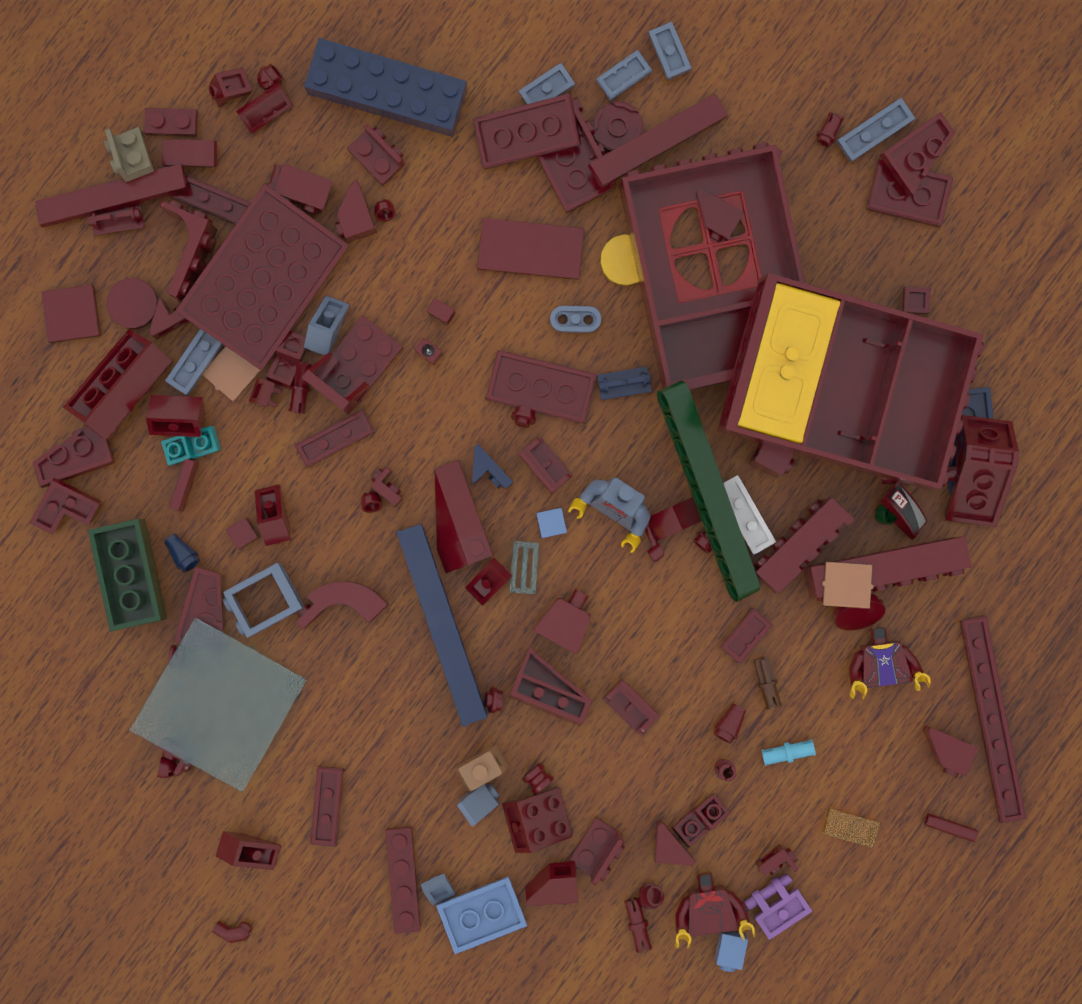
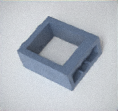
M276 563L223 592L226 597L223 599L227 610L234 612L237 618L235 625L240 634H245L247 638L295 614L304 607L282 563ZM273 575L290 608L252 628L235 594Z

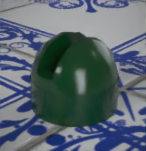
M883 504L875 508L876 516L874 518L877 522L891 525L896 520V516Z

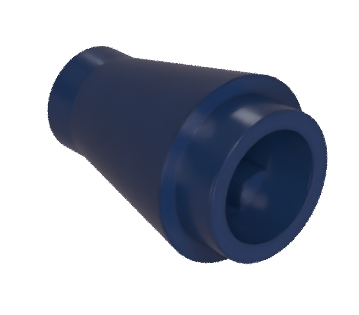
M177 534L169 536L164 541L177 569H181L185 573L192 570L200 562L198 552L180 539Z

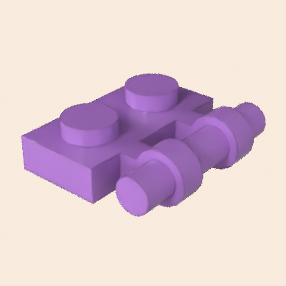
M787 873L780 878L775 877L771 880L770 885L761 891L757 889L751 893L752 897L744 901L749 910L757 905L761 908L762 911L756 914L754 918L769 940L812 912L797 888L789 893L784 888L793 882ZM778 892L781 898L768 906L765 900Z

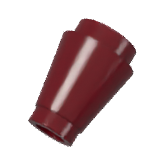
M733 703L731 708L714 726L716 729L713 734L729 744L734 739L737 740L746 710Z

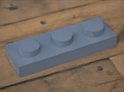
M900 98L838 139L836 143L851 163L913 122L916 118L903 99Z
M200 329L165 381L189 396L223 344Z

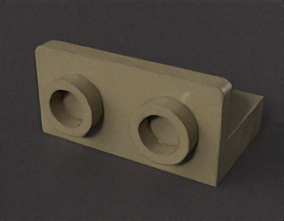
M139 127L116 136L110 128L105 130L107 140L104 143L108 153L113 156L110 164L116 175L120 174L125 182H129L154 172L145 139Z

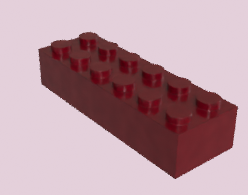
M965 536L831 561L835 563L872 565L871 584L874 586L871 589L872 592L888 589L887 584L891 583L893 586L898 587L914 584L913 579L916 578L918 581L923 582L939 579L938 574L943 573V576L949 577L965 574L964 569L972 567ZM825 563L803 567L809 597L817 598V601L823 602L824 586L821 583L825 577Z

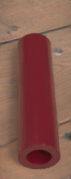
M930 813L926 815L925 826L971 842H975L977 839L978 830Z

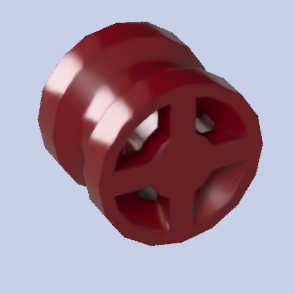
M540 762L522 777V780L525 783H529L532 787L531 791L536 795L554 780V777L545 772L544 765Z

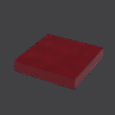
M94 285L42 292L49 343L101 336Z

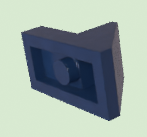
M477 444L474 447L472 484L474 485L489 471L492 475L488 478L498 489L501 486L505 489L509 488L513 481Z

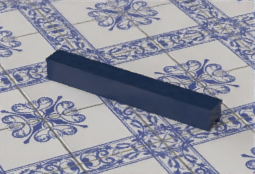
M423 524L405 530H398L396 533L462 726L466 727L468 724L487 718L488 715Z

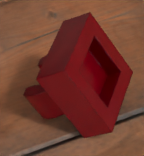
M257 378L249 402L263 407H267V405L277 407V403L272 402L270 397L272 393L282 394V391L274 387L275 383Z

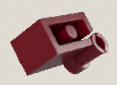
M284 163L280 172L281 166L275 164L270 181L266 185L290 203L302 206V211L316 215L317 212L322 213L332 180Z

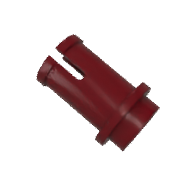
M829 112L822 130L816 134L818 137L816 141L825 147H830L831 144H834L836 141L835 135L844 118L837 113H834L833 116V112Z

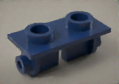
M648 367L597 375L601 400L652 392Z

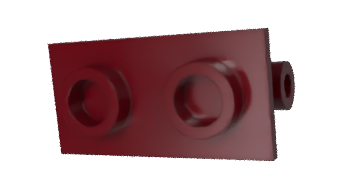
M141 203L98 214L93 212L91 216H88V223L93 227L94 236L145 228Z

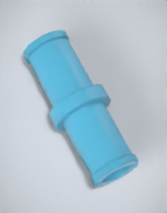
M812 739L794 744L786 742L784 746L761 750L765 766L784 761L792 763L793 759L816 755Z

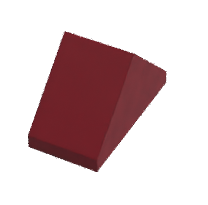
M692 497L651 515L649 524L658 541L702 520Z
M659 819L656 822L655 863L692 866L696 863L692 855L662 820Z

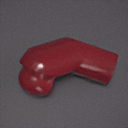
M218 921L212 933L229 943L245 941L250 937L249 933L252 931V926L247 922H241L238 927L230 928Z

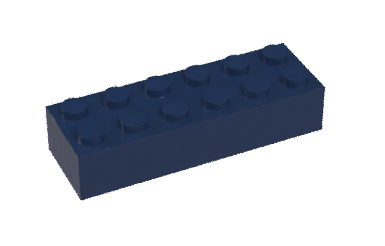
M322 38L318 39L304 85L308 95L450 137H454L468 90L467 81Z

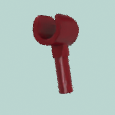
M647 525L645 532L653 546L647 553L654 562H657L664 556V552L655 539L650 525Z

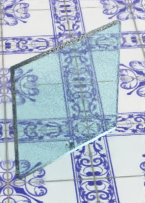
M195 618L134 721L130 731L183 759L185 764L190 763L243 792L304 686L306 679L254 651V647H247Z

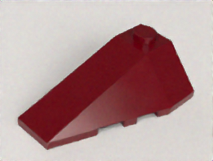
M459 460L434 469L437 551L445 573L494 556Z

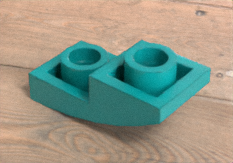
M215 426L203 428L201 437L175 436L161 441L168 466L182 463L185 459L193 460L222 450Z

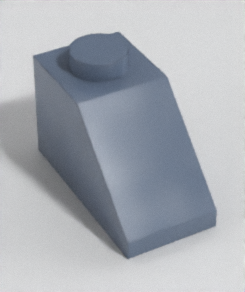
M325 296L308 324L304 348L323 355L330 353L337 341L350 304Z
M485 783L460 797L457 806L470 825L474 826L499 805L497 798L500 794L492 783L489 785Z

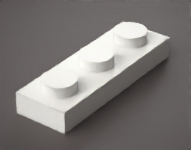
M737 475L724 482L743 539L752 555L776 543L739 476Z

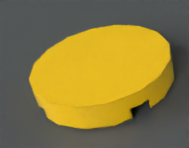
M623 234L612 238L606 243L601 252L600 265L603 274L609 281L621 286H631L639 283L630 236Z

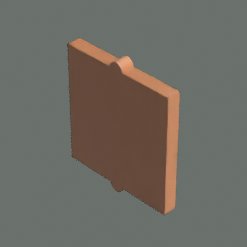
M225 346L208 366L203 376L215 386V390H220L234 402L261 370Z
M825 562V577L821 583L824 586L823 605L870 608L871 589L874 588L871 584L872 565Z

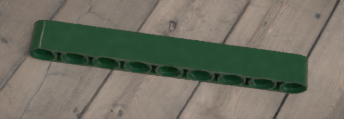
M681 380L657 391V400L730 597L735 602H739L760 590V583L693 397L687 384Z

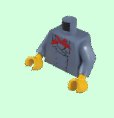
M615 477L608 481L600 479L592 481L580 495V498L573 500L568 512L570 513L572 509L579 510L580 512L577 515V519L583 516L587 504L591 505L632 532L622 541L621 547L623 548L628 542L633 547L631 553H633L641 543L639 536H642L650 520V513L644 505L645 496Z

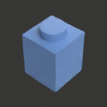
M728 931L719 933L714 960L716 965H720V969L728 972H735V969L742 970L748 944L746 934L743 933L744 941L741 939L739 932Z

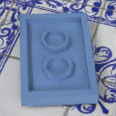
M509 876L436 905L455 954L527 926V921Z

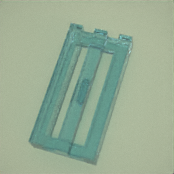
M514 541L510 592L535 594L539 543ZM518 547H524L520 588H515ZM529 548H534L531 589H527L526 575L528 563V550Z

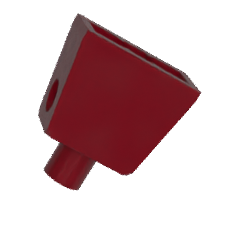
M575 589L568 602L558 597L533 631L577 655L590 619V614L581 610L589 596Z

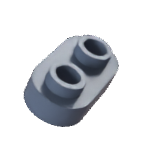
M559 306L552 311L550 323L554 330L561 333H592L599 328L601 315L596 308L591 306ZM566 316L568 321L566 324H560L558 318ZM586 316H590L593 319V323L587 325L583 319Z

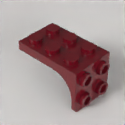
M169 200L168 204L161 201L159 207L168 215L184 221L189 233L186 248L167 291L168 295L181 302L206 267L207 262L205 260L208 252L212 253L217 241L215 236L218 230L212 225L213 221L206 214L197 210L189 213L188 210L184 209L183 205Z

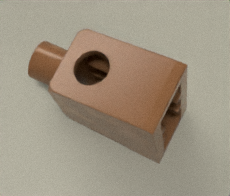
M496 743L454 768L466 790L471 792L503 774L509 767V764Z

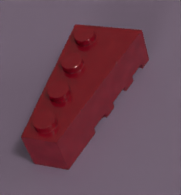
M832 497L823 501L816 500L808 509L811 513L804 520L800 517L790 527L792 530L791 534L787 538L781 536L772 546L775 550L769 556L764 554L754 564L757 567L755 569L757 577L775 594H779L804 569L802 566L805 563L809 564L820 554V547L823 544L826 546L839 535L840 531L838 529L843 524L848 526L855 520Z

